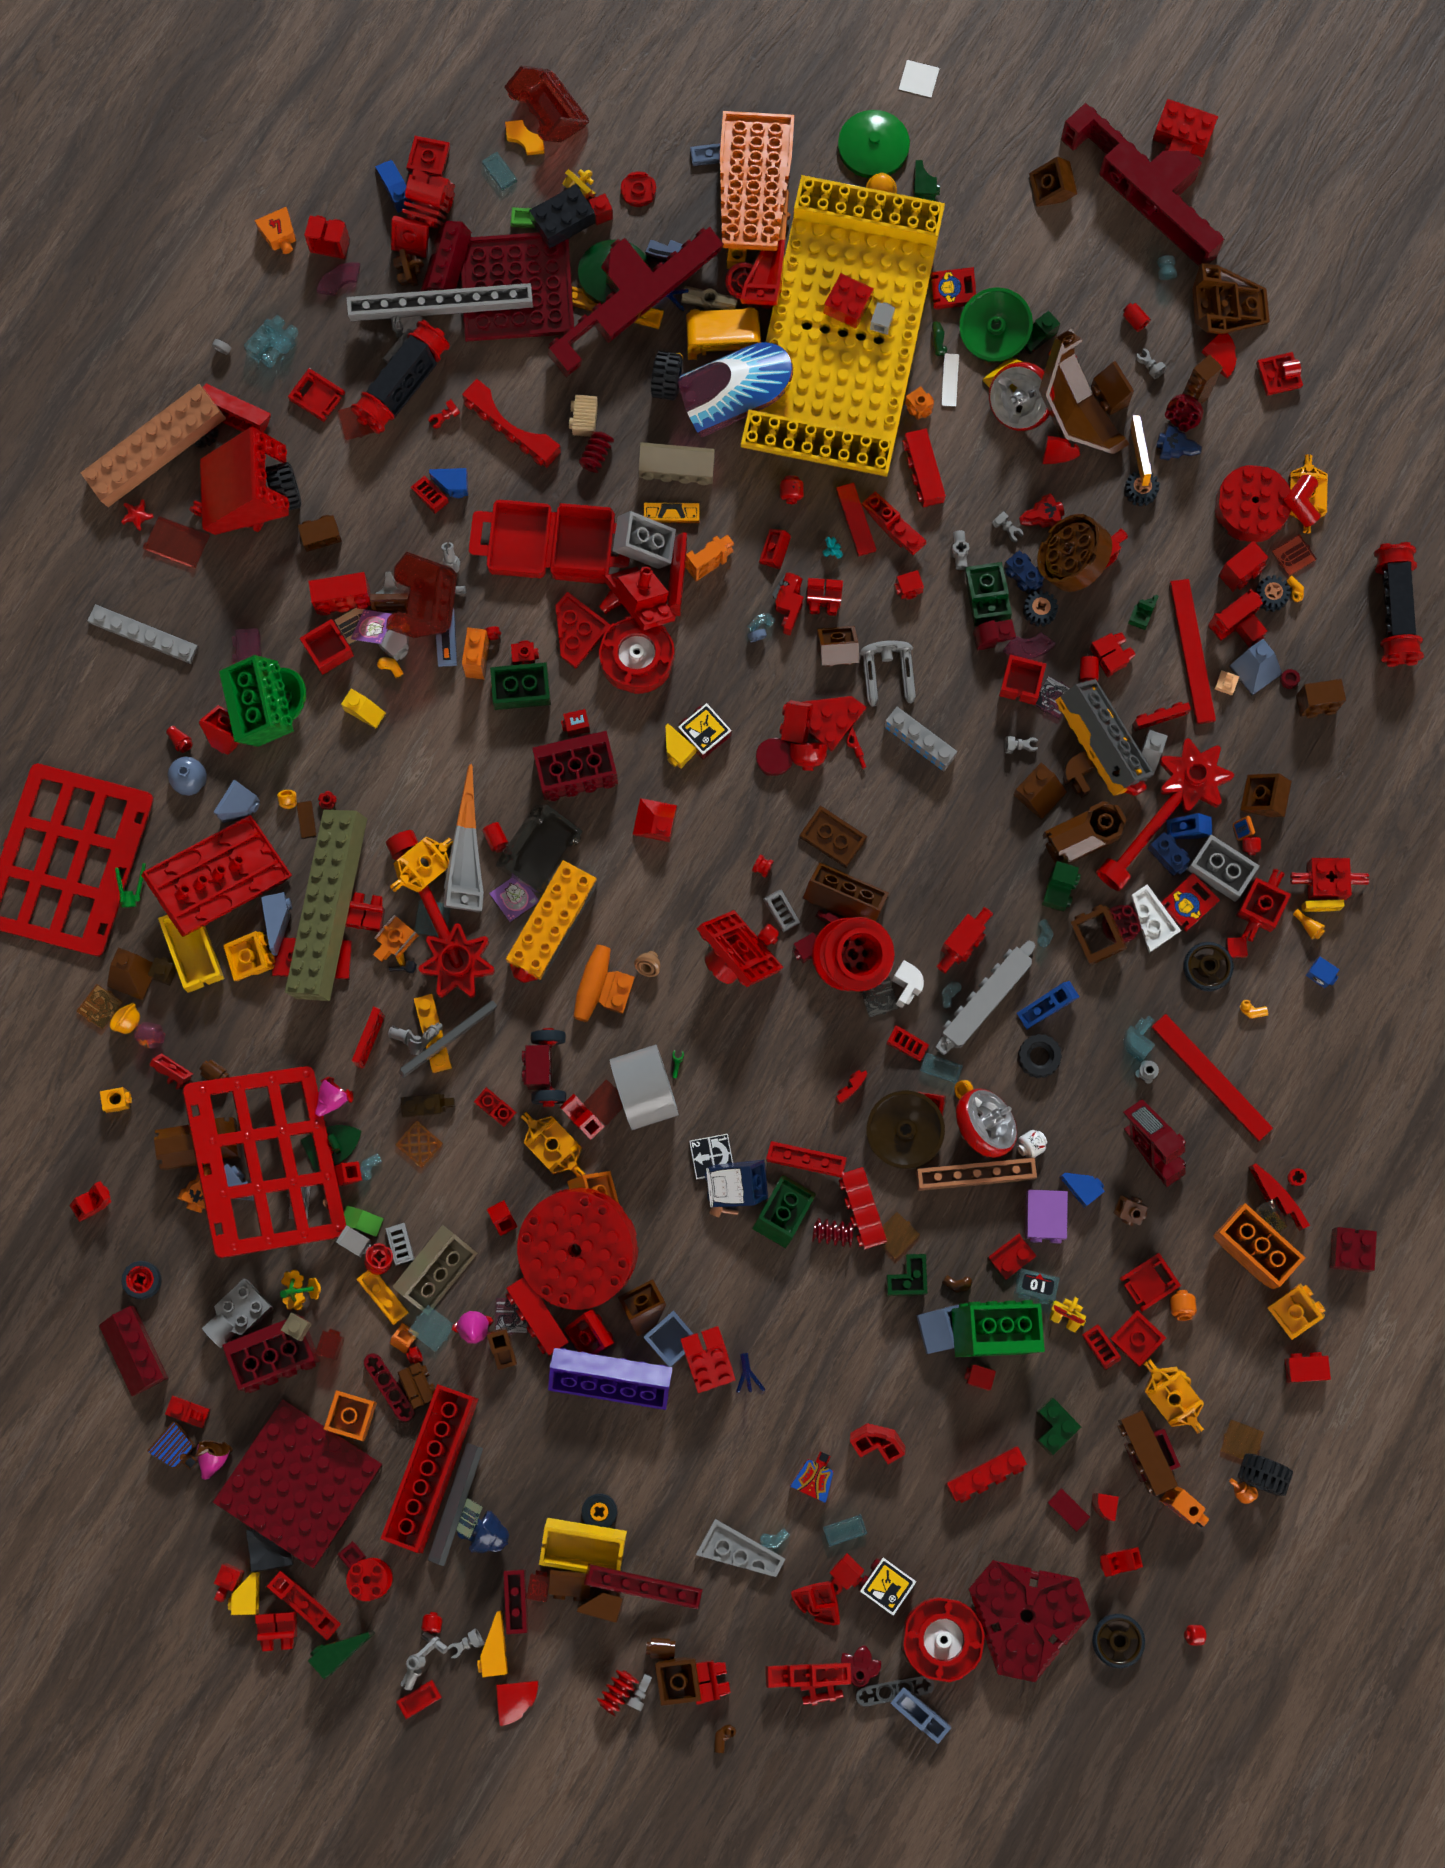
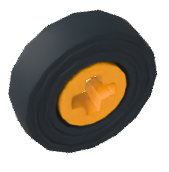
M602 1493L588 1497L583 1503L581 1510L585 1524L606 1528L615 1522L618 1514L617 1505L614 1500ZM595 1507H604L603 1517L600 1515L596 1517L594 1515L596 1512Z

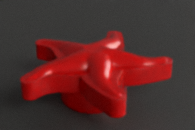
M144 499L135 507L127 503L123 504L128 509V514L121 521L123 525L127 522H133L136 528L141 531V523L154 518L152 513L148 514L144 511Z

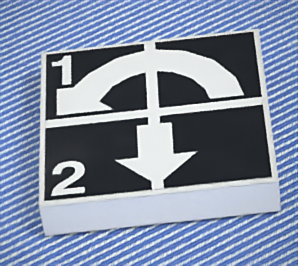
M728 1134L689 1141L696 1180L705 1178L706 1168L712 1165L733 1163Z

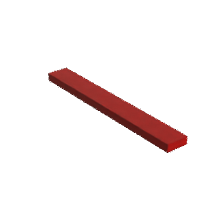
M1189 579L1171 581L1170 588L1196 725L1215 722L1216 717Z
M1167 1014L1151 1027L1258 1142L1273 1129Z

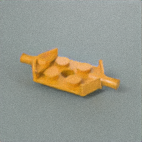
M1307 454L1304 456L1305 465L1293 470L1289 474L1290 489L1292 490L1302 475L1308 474L1315 477L1318 481V487L1309 498V501L1321 514V517H1323L1327 513L1328 474L1312 465L1313 456ZM1291 510L1290 515L1293 516V517H1295V518H1297L1296 515H1295V514L1292 512V510ZM1303 525V533H1311V526L1305 528Z
M429 837L423 838L394 862L398 880L391 884L390 888L392 889L396 886L393 889L396 892L400 887L405 886L420 892L448 868L449 858L446 851L453 844V841L447 844L451 840L450 838H447L443 843H438ZM421 858L428 861V867L421 864Z
M525 1112L520 1117L529 1127L524 1144L553 1175L569 1170L577 1177L585 1175L577 1166L582 1147L553 1116L535 1120ZM551 1139L558 1142V1146L554 1150L547 1148V1142Z
M1151 1359L1148 1362L1146 1361L1144 1365L1151 1372V1377L1144 1389L1145 1393L1171 1427L1191 1425L1197 1434L1200 1431L1202 1432L1204 1428L1197 1421V1417L1204 1402L1179 1372L1178 1367L1159 1369ZM1172 1394H1177L1180 1396V1400L1177 1403H1171L1169 1397Z

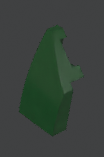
M1154 595L1150 599L1139 600L1138 604L1134 606L1128 624L1145 630L1159 596Z

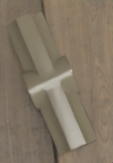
M685 286L681 302L702 307L705 311L734 310L737 308L738 298L719 294L714 289L702 290ZM711 298L713 301L708 302L706 299Z

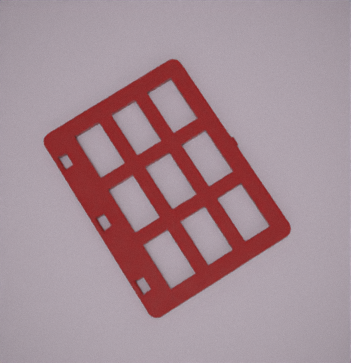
M39 763L34 764L30 768L7 839H5L3 844L4 848L0 857V904L9 877L30 883L17 920L0 916V931L93 956H101L105 951L120 905V893L115 868H119V870L120 868L125 869L123 879L121 880L124 891L154 802L153 796L149 792ZM42 780L63 784L50 822L30 817ZM75 788L95 793L83 830L63 825ZM107 796L127 801L115 839L95 834ZM138 813L144 814L141 824L135 822ZM26 828L46 833L34 871L13 866ZM58 836L78 841L66 879L46 874ZM91 845L111 850L99 888L78 883ZM42 886L62 891L50 929L29 924ZM74 894L94 899L82 938L62 933ZM101 924L107 925L104 936L98 934Z
M309 1066L186 1084L183 1088V1096L214 1254L219 1258H226L339 1238L346 1227V1221L332 1159L333 1151L327 1139L328 1135L324 1116H317L315 1114L319 1092L314 1070ZM301 1082L309 1121L287 1124L279 1085ZM267 1087L275 1126L253 1129L245 1090ZM232 1092L240 1131L218 1134L210 1095ZM191 1106H198L199 1116L193 1117ZM312 1133L320 1172L298 1175L290 1136ZM277 1138L285 1178L263 1181L255 1142ZM243 1144L250 1183L228 1187L220 1147ZM209 1164L211 1174L205 1176L203 1165ZM322 1184L330 1224L309 1228L301 1188ZM288 1190L296 1230L274 1234L266 1193ZM253 1196L261 1236L239 1240L231 1199ZM221 1223L223 1234L216 1236L214 1224Z

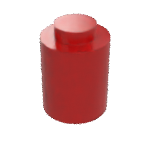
M1130 303L1123 309V317L1137 332L1144 329L1151 321L1137 303Z
M1094 656L1081 657L1079 681L1086 682L1096 679L1098 682L1099 658Z
M499 822L489 824L482 829L491 851L499 853L507 848L506 846L509 842Z

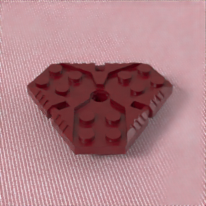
M992 1560L968 1588L977 1617L985 1629V1640L996 1672L1002 1676L1036 1682L1056 1656H1058L1060 1653L1059 1649L1063 1645H1067L1091 1616L1080 1581L1076 1577L1043 1570L1038 1572L1032 1571V1568ZM1030 1579L1037 1580L1036 1587L1029 1586ZM1024 1610H1029L1031 1618L1029 1621L1024 1622L1021 1619V1613ZM998 1623L1000 1630L993 1631L992 1624ZM1052 1635L1058 1638L1053 1644L1048 1641Z

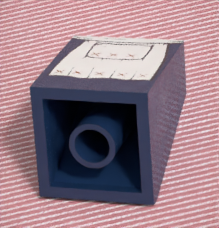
M764 1159L717 1164L706 1168L705 1179L708 1182L707 1198L710 1202V1207L752 1206L768 1199Z

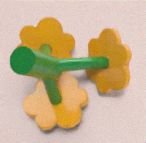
M294 1269L290 1272H284L281 1283L287 1286L288 1289L282 1290L280 1296L283 1298V1303L287 1305L288 1310H300L302 1308V1303L306 1301L303 1292L310 1293L311 1299L316 1300L319 1298L321 1287L316 1278H309L307 1287L301 1288L304 1276L300 1275L298 1270Z

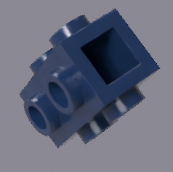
M1019 550L1005 562L1004 571L1006 575L1010 578L1013 577L1017 582V586L1023 592L1026 591L1029 595L1032 591L1037 592L1043 586L1044 577L1039 572L1038 567L1031 563V559L1027 554H1023Z
M1164 832L1147 849L1172 876L1177 873L1181 875L1189 868L1187 866L1190 861L1189 855L1184 849H1180L1175 844L1176 840L1170 834L1167 835Z

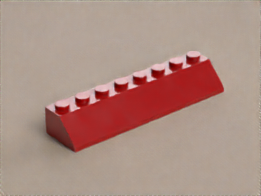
M437 1384L381 1535V1540L416 1553H423L477 1406L478 1398Z

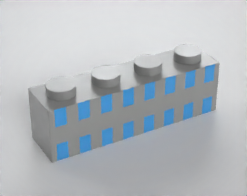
M896 707L886 719L884 727L943 772L955 759L957 751L899 707Z

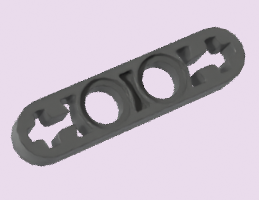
M919 1675L864 1686L857 1690L856 1700L862 1706L891 1702L900 1692L899 1686L902 1683H908L910 1685V1692L915 1696L926 1695L933 1691L934 1682L932 1679ZM922 1679L930 1682L927 1690L918 1687L916 1688L918 1692L914 1693V1686L911 1681L916 1680V1685L921 1684ZM882 1687H888L891 1691L890 1696L886 1699L881 1698L879 1695V1690ZM876 1688L877 1701H874V1696L867 1699L868 1702L859 1699L862 1691L872 1694V1689Z

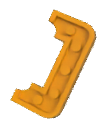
M753 307L707 311L693 309L686 314L688 360H697V355L699 353L706 355V351L740 350L746 346L761 343L759 312Z

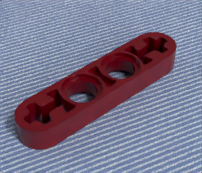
M375 1353L367 1355L364 1359V1366L397 1418L404 1422L412 1420L415 1410L412 1409L409 1399L383 1359ZM371 1357L373 1359H378L376 1365L379 1369L382 1366L384 1367V1370L378 1371L375 1376L373 1372H376L377 1370L375 1369V1367H369L368 1365L370 1363L369 1359ZM383 1373L389 1375V1382L386 1385L379 1383V1376ZM393 1390L400 1392V1399L396 1402L391 1401L389 1398V1394ZM403 1400L406 1401V1403L402 1404L404 1408H410L411 1410L408 1418L401 1416L403 1411L400 1406L397 1409L395 1408V1405L400 1404Z

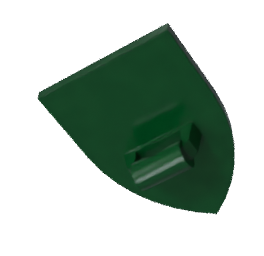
M346 1125L326 1127L327 1139L333 1151L332 1159L334 1166L343 1162L352 1154L359 1142L361 1130ZM311 1134L301 1139V1142L315 1172H320Z

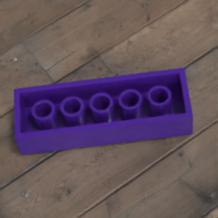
M554 1348L550 1364L548 1390L666 1410L673 1368L665 1365L648 1364L642 1361L636 1362L624 1358L618 1359L606 1355L571 1351L565 1348Z

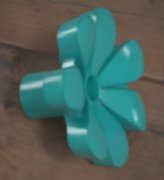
M827 537L825 539L827 548L823 550L824 556L835 555L838 559L843 556L842 551L839 550L842 548L841 545L836 543L835 537Z

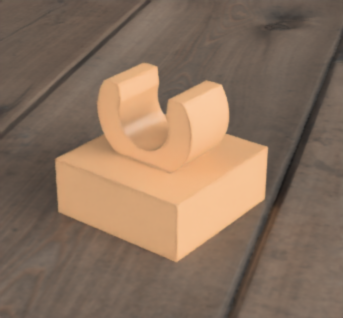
M1221 670L1215 690L1233 695L1239 676Z

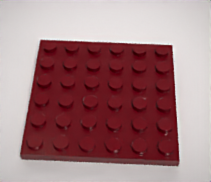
M539 233L470 237L461 268L462 288L531 283L533 308L464 313L466 342L564 335L563 332L570 326L574 328L569 238L549 249Z
M282 1399L213 1503L314 1569L378 1473L382 1463L334 1432L324 1430L323 1425Z

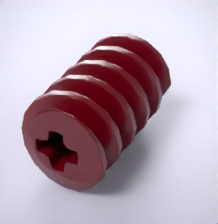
M593 432L588 440L589 445L585 447V451L579 459L580 465L590 472L598 473L596 467L602 468V464L599 461H605L602 455H608V451L605 448L611 449V445L608 442L613 443L614 439L604 432Z
M817 1218L814 1223L812 1243L817 1237L819 1244H821L824 1238L827 1245L833 1240L834 1246L837 1245L838 1241H841L842 1247L845 1246L846 1242H849V1247L851 1248L853 1239L852 1223L849 1222L845 1228L843 1221L837 1226L836 1220H833L831 1225H829L828 1219H825L824 1223L821 1224L820 1218Z

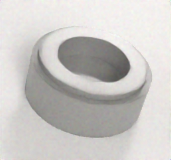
M215 339L212 344L215 350L226 355L231 350V346L218 339Z

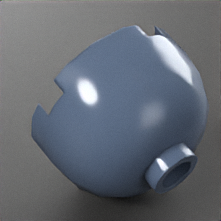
M181 757L170 765L168 780L172 788L179 794L190 796L197 794L205 786L207 773L200 761L192 757Z

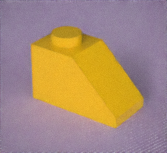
M350 689L341 703L344 711L375 729L386 714L385 711L370 699L353 689Z
M667 724L665 726L667 760L674 767L678 766L681 769L695 755L696 747L671 725Z
M260 1572L251 1573L231 1594V1598L228 1599V1610H231V1615L259 1614Z

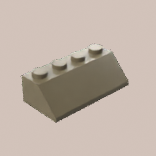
M640 442V478L644 480L661 479L664 482H671L673 480L684 484L696 482L700 485L713 484L715 449Z
M442 1225L392 1287L426 1315H429L478 1253Z

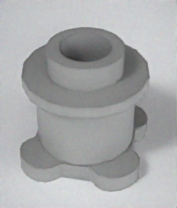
M1143 1061L1135 1075L1137 1078H1142L1145 1083L1150 1084L1158 1075L1159 1068L1153 1061ZM1146 1068H1149L1151 1073H1147Z

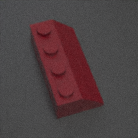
M446 221L438 229L421 291L456 289L472 233L463 222Z
M129 1306L111 1315L99 1325L131 1397L168 1379L136 1307Z

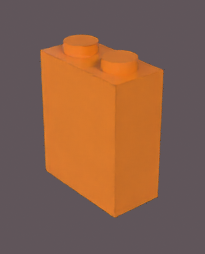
M467 627L462 666L465 676L468 678L485 679L490 647L485 629Z

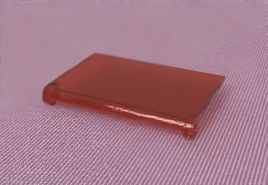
M159 516L148 541L143 545V549L196 568L210 535Z

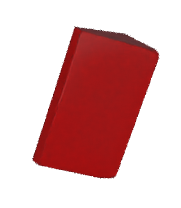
M769 530L759 560L760 564L781 569L791 539V535L786 530Z

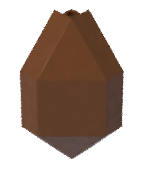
M1070 328L1055 337L1039 392L1060 435L1068 440L1115 454L1130 444L1127 438L1117 431L1093 395L1074 352V347L1083 341ZM1052 385L1054 386L1055 391L1054 400H1052L1050 397Z

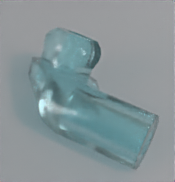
M770 613L760 614L747 627L753 632L761 624L766 623L767 626H772L775 618Z
M1047 919L1038 922L1042 932L1037 939V943L1041 947H1047L1053 938V931Z
M951 982L942 990L943 1008H952V997L961 990L959 982Z
M378 1153L362 1162L360 1171L363 1180H370L372 1178V1167L382 1162Z
M782 1528L777 1535L766 1533L761 1535L760 1542L766 1548H778L790 1534Z

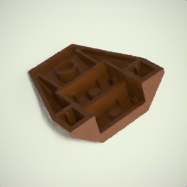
M1200 264L1192 293L1195 323L1204 331L1226 334L1270 322L1267 290L1265 287L1218 265Z

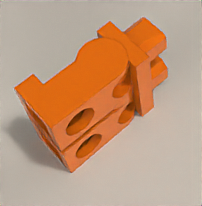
M729 535L721 539L718 536L712 538V541L708 542L706 547L698 553L694 554L693 551H690L686 554L685 568L693 579L698 581L717 568L720 563L723 565L727 562V556L733 553L732 546H734V542Z

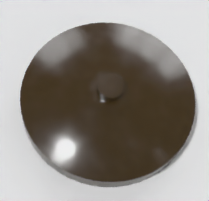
M902 1090L884 1096L875 1104L867 1121V1138L873 1152L886 1164L900 1169L916 1168L929 1162L939 1152L945 1136V1124L941 1111L930 1098L915 1091Z

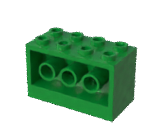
M253 655L219 671L235 742L259 747L294 731L278 661Z
M1023 1300L1021 1302H968L959 1304V1308L952 1309L955 1357L1023 1355L1045 1352L1041 1304H1033V1300Z

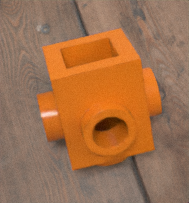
M920 386L906 396L905 405L909 414L919 420L922 417H928L932 413L934 400Z

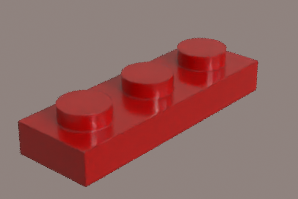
M1178 702L1173 704L1172 708L1166 710L1165 708H1160L1150 715H1147V713L1141 714L1136 717L1132 724L1135 731L1188 715L1191 710L1189 702L1184 704Z

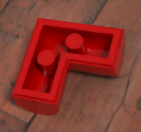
M1308 474L1302 475L1284 499V502L1305 528L1315 524L1321 517V514L1309 501V498L1318 487V481L1315 477Z

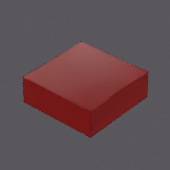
M1242 937L1226 939L1227 951L1232 958L1248 956L1246 939Z

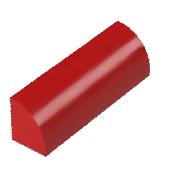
M207 383L203 386L226 419L223 423L242 432L250 427H254L263 433L265 432L271 413Z

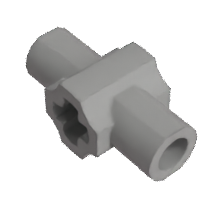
M959 530L953 532L954 544L951 556L955 558L956 569L964 570L967 567L969 543L965 542V531Z

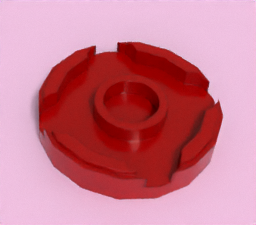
M632 172L621 182L622 198L633 207L647 206L656 196L655 180L645 172Z

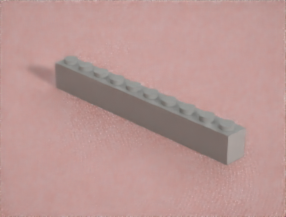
M531 283L347 297V308L350 321L388 319L393 316L401 318L533 308Z

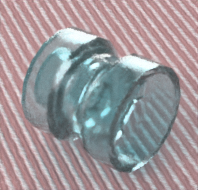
M1167 255L1157 259V266L1160 268L1158 272L1159 279L1171 280L1177 277V270L1174 268L1176 264L1174 256Z

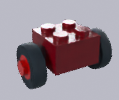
M553 1028L531 1032V1043L536 1045H525V1051H522V1063L526 1066V1070H522V1082H524L528 1090H537L531 1093V1102L534 1104L553 1107L555 1104H562L566 1101L565 1091L552 1089L551 1048L554 1045L565 1043L566 1034L564 1031L554 1030Z

